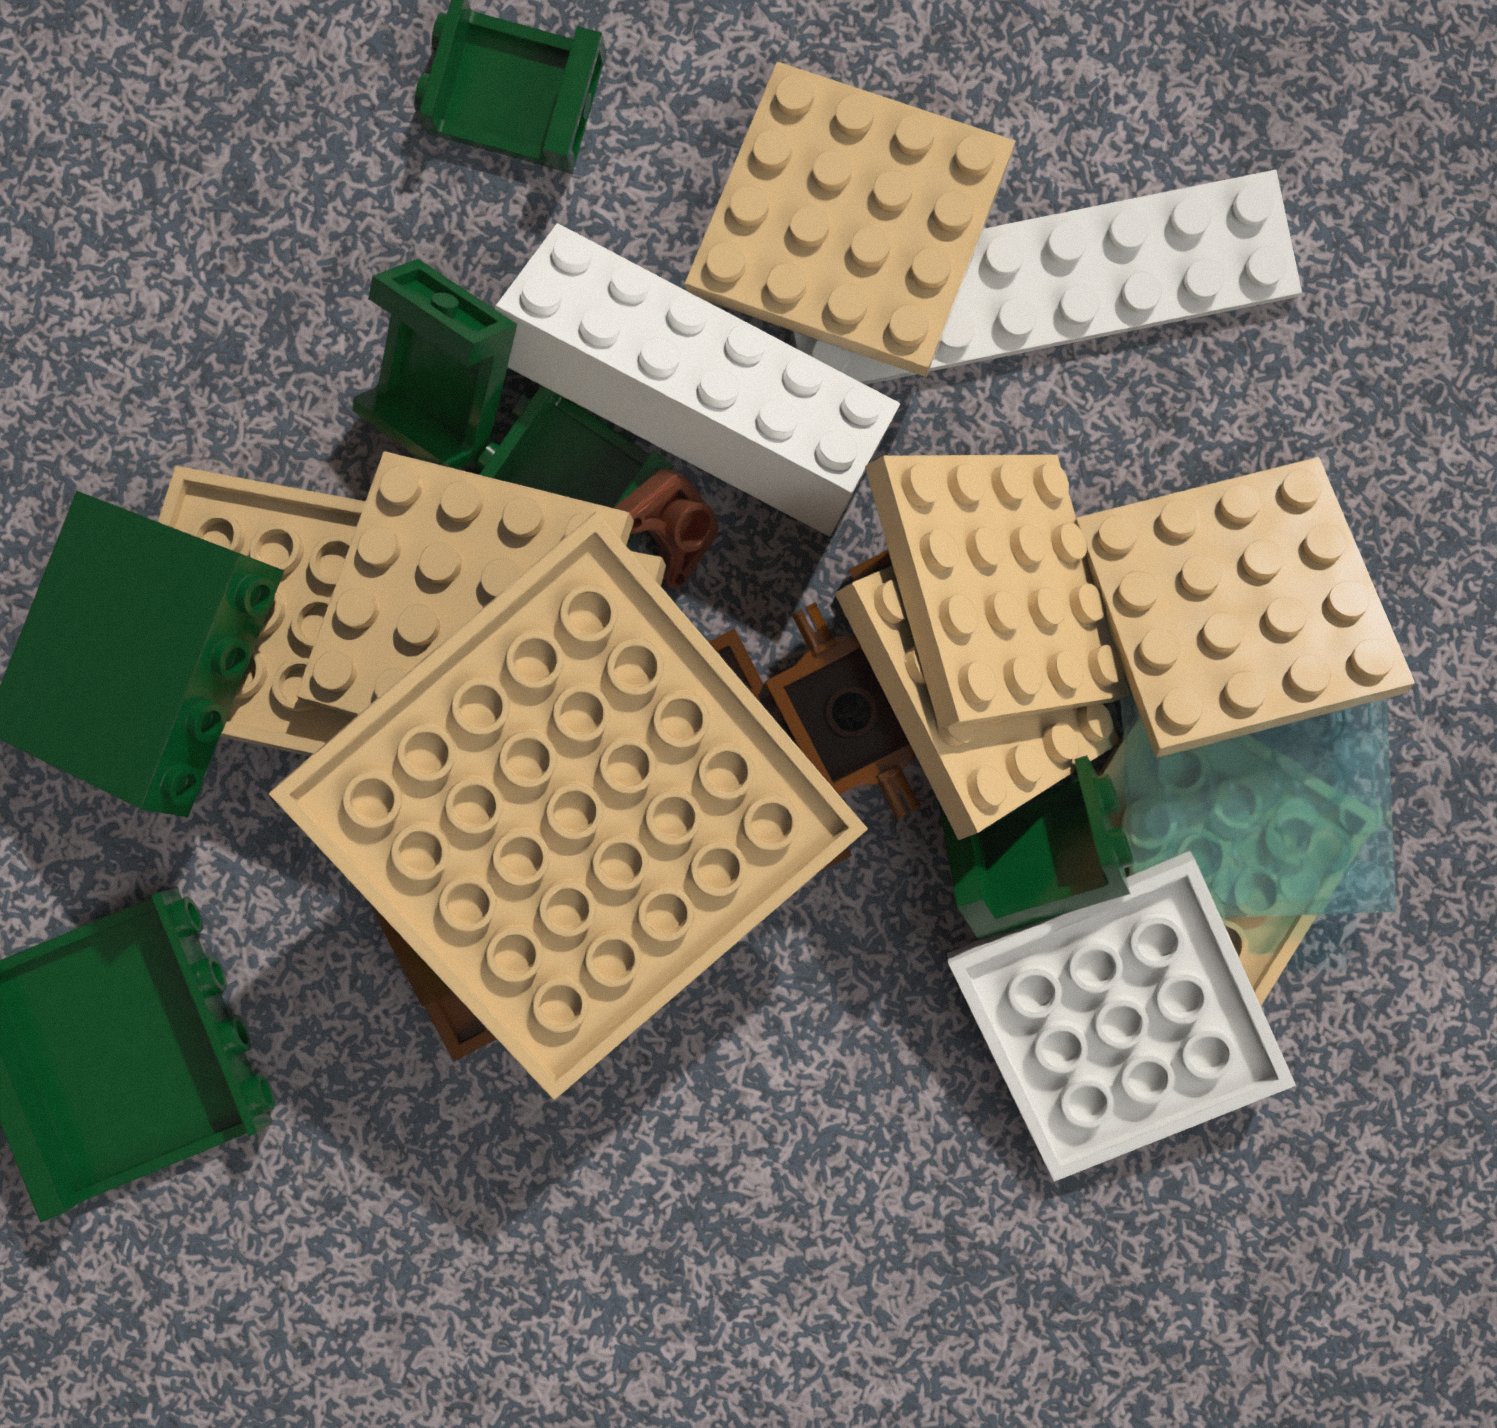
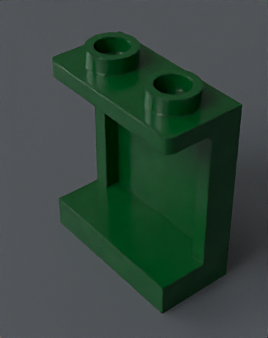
M451 0L448 12H440L435 20L431 41L432 50L436 52L430 74L423 73L420 76L415 92L414 108L416 112H419V117L427 133L573 174L606 58L602 33L577 26L574 39L475 12L470 8L468 0Z
M419 259L373 275L368 299L390 313L391 317L379 382L373 389L354 397L352 411L375 426L378 431L388 435L415 454L422 461L458 469L479 458L489 445L517 324Z
M542 385L537 392L529 388L520 397L510 415V420L515 424L501 444L494 440L486 447L474 467V472L478 475L610 508H615V506L660 469L671 468L675 470L672 464L653 451L651 454L647 453L571 400ZM630 534L627 545L635 534Z
M1088 755L1074 759L1079 777L1078 780L1044 790L982 831L958 840L938 800L957 908L978 939L1130 894L1124 868L1135 865L1133 854L1123 827L1114 829L1110 816L1112 813L1121 811L1116 790L1108 773L1097 776Z

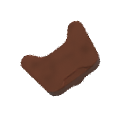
M671 468L660 469L614 508L630 513L634 520L630 534L648 530L659 547L658 556L662 557L666 564L662 583L671 589L679 588L685 584L718 533V522L711 507L706 505L688 478Z

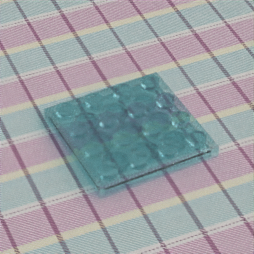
M1124 672L1125 697L1121 699L1125 757V805L1127 809L1128 841L1135 864L1128 867V877L1191 851L1221 918L1396 912L1387 698L1155 758Z

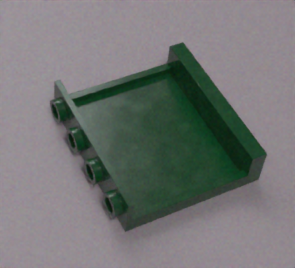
M76 490L0 684V740L139 809L188 818L196 796L201 789L203 778L219 737L225 727L226 719L238 688L250 663L252 652L266 616L273 604L284 570Z
M178 888L158 892L151 895V898L0 960V1124L40 1223L67 1212L80 1202L245 1134H248V1137L257 1134L273 1122L269 1111L275 1108V1100L270 1084L262 1074L254 1076L245 1054L251 1048L248 1030L238 1015H229L221 995L227 989L224 971L214 956L206 957L197 933L203 930L201 914L190 897L182 898Z

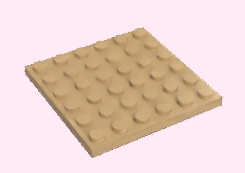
M596 511L269 793L278 805L553 1100L558 1098L868 830Z

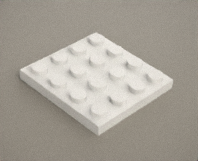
M1191 851L1127 877L1130 890L1128 895L996 933L947 953L948 964L1054 1182L1296 1086Z

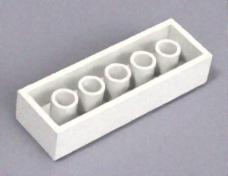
M558 223L495 307L496 311L517 324L508 368L829 537L866 471L865 466L871 462L900 405L899 402Z

